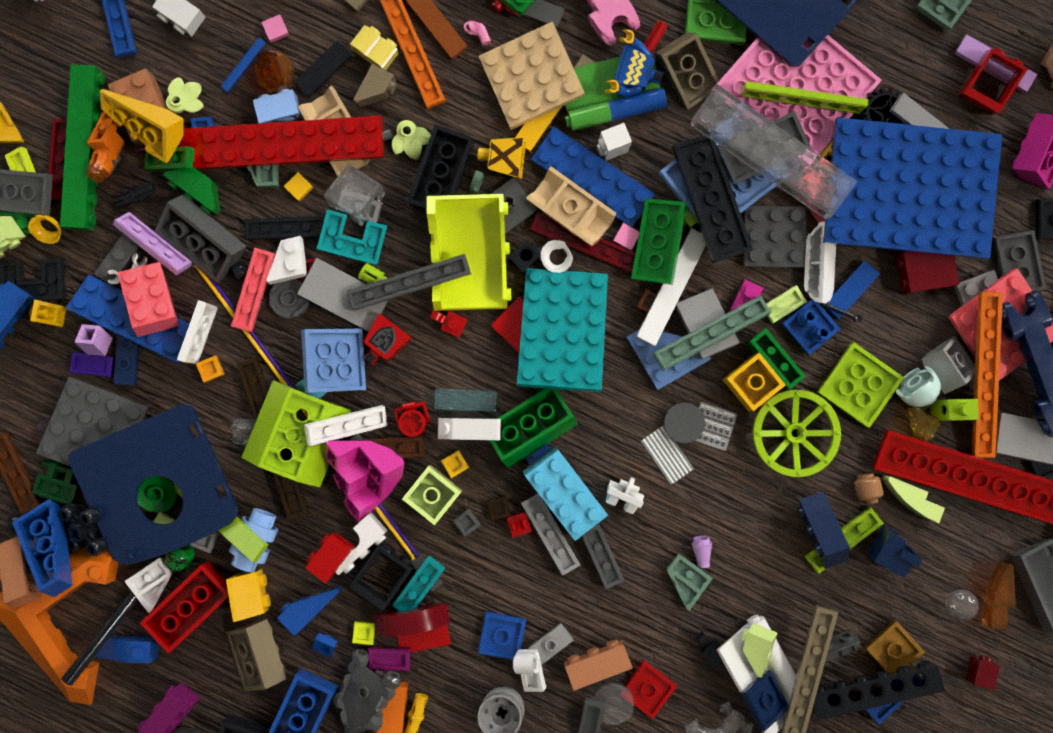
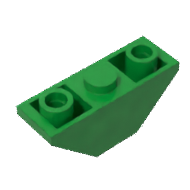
M196 168L166 171L163 174L169 179L167 182L176 190L179 188L185 191L183 195L192 202L195 200L199 201L201 209L208 214L214 212L219 215L220 205L217 184Z

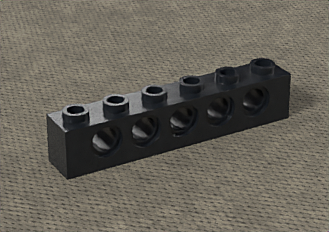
M927 660L918 662L917 666L909 668L908 665L897 667L895 672L879 671L875 673V676L869 678L866 675L857 676L852 682L846 683V680L833 682L834 686L826 688L825 685H819L813 708L817 720L944 692L945 688L938 666ZM921 674L922 682L914 685L912 682L913 676ZM894 679L901 680V687L897 690L891 688V682ZM873 684L880 685V692L878 694L870 693V687ZM858 689L860 692L857 699L849 698L850 690ZM830 694H837L839 700L835 704H830L828 696Z

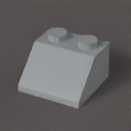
M956 335L928 352L922 359L923 366L932 368L937 374L941 383V390L944 394L966 385L975 374V364Z

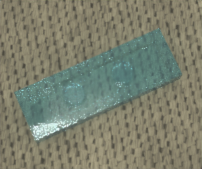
M435 389L434 409L496 412L497 391Z

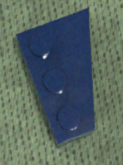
M822 491L800 499L799 507L797 508L799 516L802 520L805 519L807 533L813 539L815 551L818 557H820L824 569L848 561L850 547L824 492Z

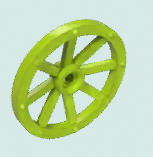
M788 390L772 396L761 406L753 423L752 435L759 457L769 468L786 476L805 477L821 471L833 460L840 446L841 427L834 409L822 397L805 390ZM792 397L790 424L774 405ZM805 398L816 403L818 407L802 422L798 423L799 399ZM768 411L785 428L784 430H761L763 420ZM824 411L831 424V430H806L805 427L821 412ZM794 429L797 430V437L792 436ZM784 436L785 439L769 456L764 448L762 437ZM832 436L826 454L823 455L806 440V437ZM790 443L792 445L794 469L785 468L775 462ZM799 443L820 461L808 468L801 469Z

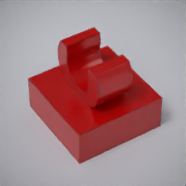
M526 511L506 518L512 538L532 532Z

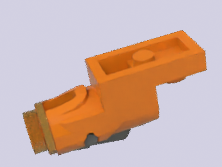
M102 112L87 141V144L94 150L87 167V176L99 183L106 180L121 159L119 154L124 145V140L116 132L119 125L105 112Z

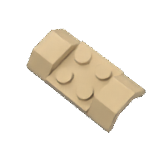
M330 86L324 95L313 102L297 106L305 120L351 117L333 86ZM371 159L330 162L337 176L341 177L355 172L368 164Z
M551 166L537 189L526 198V200L542 210L544 214L575 236H578L591 247L601 239L617 214Z

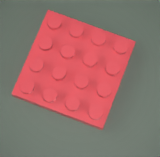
M1013 268L982 292H1003V303L1006 301L1011 303L1016 311L1022 315L1026 307L1025 295L1031 292L1032 289L1018 268ZM978 295L948 316L975 358ZM1052 323V326L1045 328L1050 343L1053 342ZM1002 327L999 381L1025 362L1018 341H1009Z

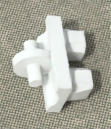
M630 477L628 482L621 479L619 484L610 480L607 487L606 503L616 506L619 499L626 502L623 509L633 514L638 507H642L644 495L639 493L640 487L633 485L635 478Z

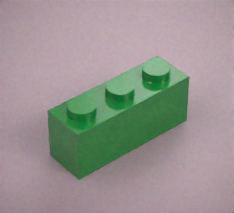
M767 328L760 330L745 342L754 354L760 353L785 383V386L782 388L783 390L792 389L806 377Z

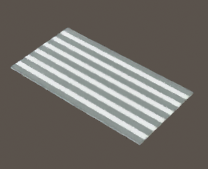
M664 425L641 440L671 485L694 469L677 443L667 435Z

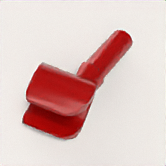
M500 0L493 2L492 7L498 13L504 8L506 11L519 17L518 14Z

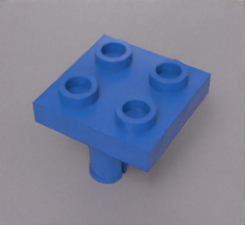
M813 299L808 301L781 324L807 356L812 354L840 330L839 326L823 307Z

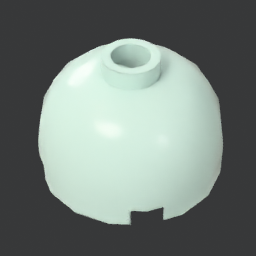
M924 366L926 369L920 370L916 368L907 373L900 383V388L896 389L897 395L910 406L923 407L931 405L936 401L940 393V380L933 369L928 366Z

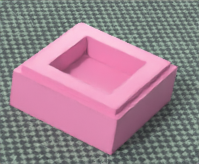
M280 14L262 22L271 43L289 35Z
M623 223L613 242L632 250L639 237V231Z

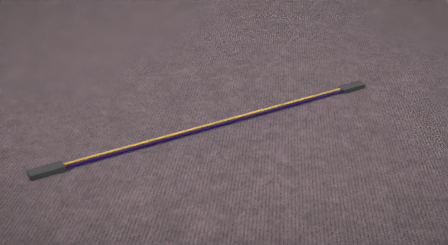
M191 263V267L198 270L233 318L236 308L220 286L196 265ZM242 330L278 380L295 389L255 333ZM301 409L304 415L308 418V412L305 409ZM380 503L375 508L376 512L411 557V564L418 571L426 560L425 557L416 552ZM440 577L431 587V591L443 584Z

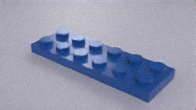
M556 127L552 128L531 159V162L546 172L550 166L616 212L615 218L630 227L634 226L642 214L645 198L652 199L655 195Z
M91 275L87 276L67 305V311L97 326H101L177 365L180 361L177 358L190 323L177 318L179 327L137 337L131 325L123 291Z

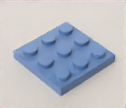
M363 329L301 330L305 393L366 390Z

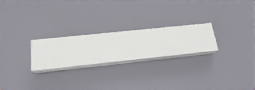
M692 228L689 230L678 253L673 285L662 284L636 335L640 340L656 346L706 246L702 233Z

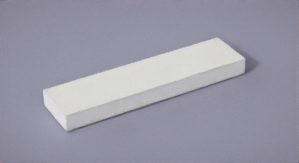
M380 405L304 424L307 445L313 446L386 427L387 419L385 406Z

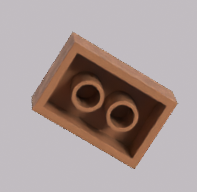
M146 68L108 84L111 92L168 109L154 75ZM130 136L131 140L140 147L144 145L139 139L134 140Z

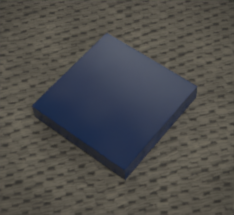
M766 670L762 678L757 677L740 692L760 731H766L787 711L789 706L770 670Z

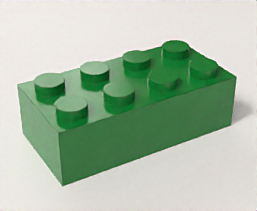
M545 388L497 418L501 419L500 440H490L502 462L509 468L574 428L578 423L557 389Z

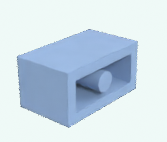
M282 89L277 94H263L258 99L253 100L259 124L290 122L303 119L297 107L299 106L297 95L293 90Z

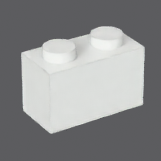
M157 0L152 6L158 13L156 16L166 24L168 21L174 24L173 28L182 35L186 32L192 37L206 18L200 9L186 0Z
M625 123L601 131L598 145L596 146L599 155L604 156L605 161L628 153L632 140Z

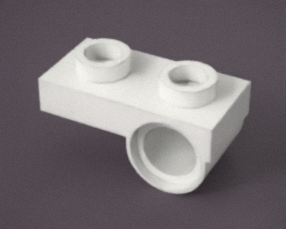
M538 649L518 650L513 660V669L516 674L521 675L524 692H543L546 689Z

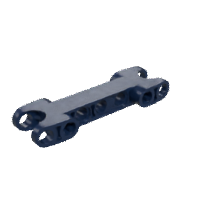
M1031 291L1025 295L1026 307L1022 315L1016 311L1011 303L1006 301L1002 304L1001 327L1009 341L1017 340L1039 397V400L1032 403V410L1043 432L1047 436L1053 437V349L1045 328L1052 326L1053 321L1042 296L1037 291Z

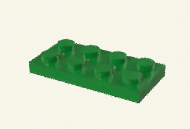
M645 198L631 276L632 280L673 285L687 208L686 202Z

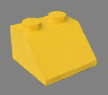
M262 569L255 570V572L237 573L226 579L233 622L264 614L269 610L271 604L270 596L266 594L265 590L267 578L263 574Z

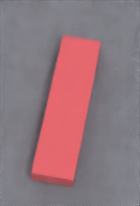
M254 248L231 327L253 332L267 285V276L275 258L274 253Z

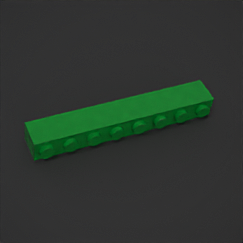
M71 64L60 219V227L70 231H93V227L96 224L94 211L98 201L96 186L99 183V177L94 175L88 168L94 150L87 144V141L101 116L100 90H102V85L105 84V76L95 65Z

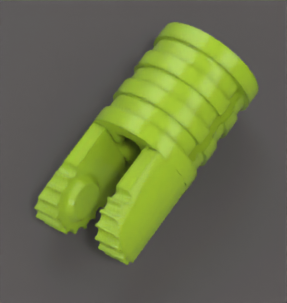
M369 263L364 265L358 276V279L367 284L387 278L384 272H381Z

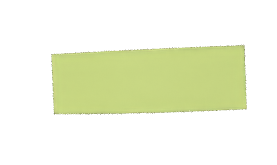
M882 476L881 479L887 488L908 509L929 521L940 522L945 508L927 501L926 498L929 492L893 477Z

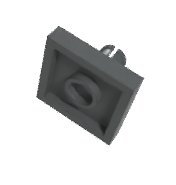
M514 177L491 193L503 194L504 202H508V215H504L505 235L538 211L535 205L526 200L528 195Z

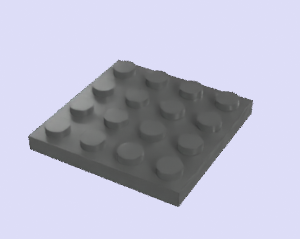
M69 376L36 454L70 466L68 461L70 452L144 421L150 407Z

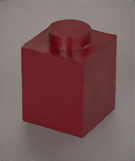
M981 654L979 658L971 656L965 680L973 685L995 690L1000 665L993 662V658Z

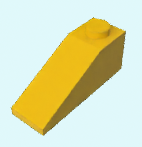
M39 300L33 301V305L29 310L31 322L63 327L66 307Z

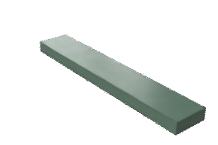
M760 295L653 352V356L664 372L765 318L772 312Z

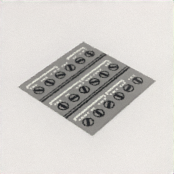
M701 402L699 409L704 415L705 427L701 436L695 441L726 451L738 414Z

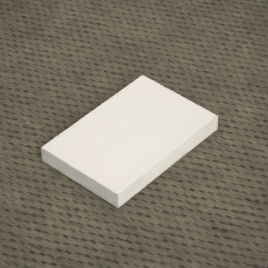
M198 300L177 360L192 364L199 362L218 309L217 306Z

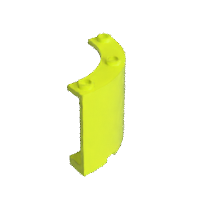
M503 194L427 196V219L429 234H431V263L433 262L434 264L466 254L471 275L432 287V303L435 311L507 309V301H511V288H507L506 255H510V243L505 242L504 215H508V202H504Z

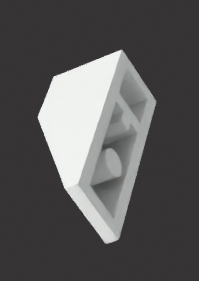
M438 418V439L500 440L501 419Z

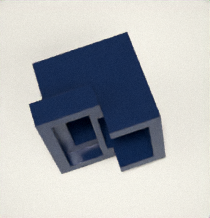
M883 525L867 553L875 563L905 578L912 565L919 567L922 559L912 547L905 544L907 542L905 539L898 536V531Z

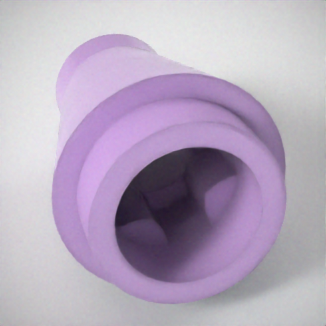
M696 536L691 544L697 560V566L699 568L710 567L712 542L708 536Z

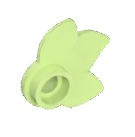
M181 78L174 79L168 87L167 108L174 113H181L183 111L195 113L201 110L204 105L197 99L202 90L201 84L196 82L184 84Z
M403 120L398 124L397 135L392 139V149L395 154L405 151L410 158L418 160L422 152V145H428L431 135L425 128L416 127L412 121ZM408 126L411 129L410 134H404L403 128Z

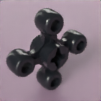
M74 503L60 508L59 515L61 519L72 523L68 527L70 537L67 538L70 551L76 552L86 546L91 556H98L107 550L108 545L105 539L94 536L98 533L97 522L101 519V513L96 507L87 508L81 513L79 507Z

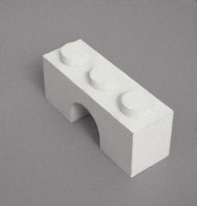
M372 512L353 528L359 535L360 542L336 571L338 575L343 571L347 574L355 566L353 562L358 557L362 560L371 552L368 549L371 545L375 543L378 546L386 538L384 534L388 530Z

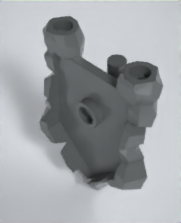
M356 649L352 653V661L348 666L350 673L345 675L343 685L336 691L333 698L336 708L341 709L340 718L344 724L345 733H359L366 730L377 732L382 726V709L386 708L388 701L392 700L395 696V689L401 683L400 674L397 672L388 671L383 676L384 673L381 670H376L375 673L366 667L369 654L361 649Z

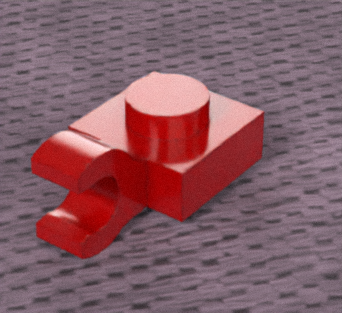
M433 310L430 315L431 319L443 324L440 330L457 338L460 337L468 320L451 311L445 316Z

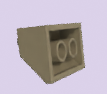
M267 619L255 621L226 632L244 691L265 690L286 680L285 667L281 663L278 654L279 648L274 641L272 627Z

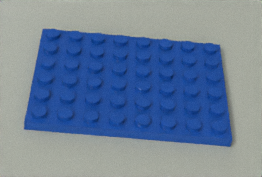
M837 117L834 125L823 243L990 259L1002 134Z

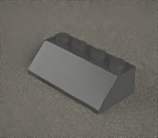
M184 195L167 202L154 231L216 283H219L232 269L231 266L240 260L247 247Z

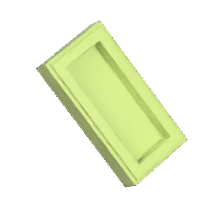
M797 285L766 303L772 312L767 316L771 324L807 303Z

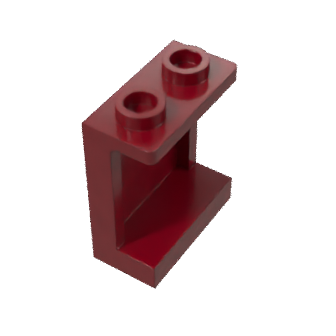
M909 251L897 255L895 264L900 272L899 286L903 290L904 295L960 285L955 256Z

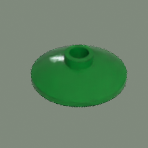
M152 476L141 484L137 497L138 504L149 512H164L174 505L177 491L174 484L166 477Z

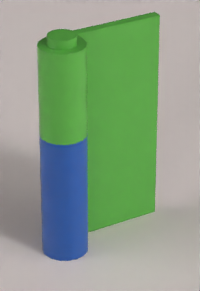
M621 57L576 67L574 70L585 92V96L565 105L567 116H564L566 127L575 131L667 108L665 91L660 87V84L648 81L646 89L641 91L640 94L624 97L615 93H605L606 89H611V85L606 83V81L614 80ZM655 61L652 67L653 70H656Z

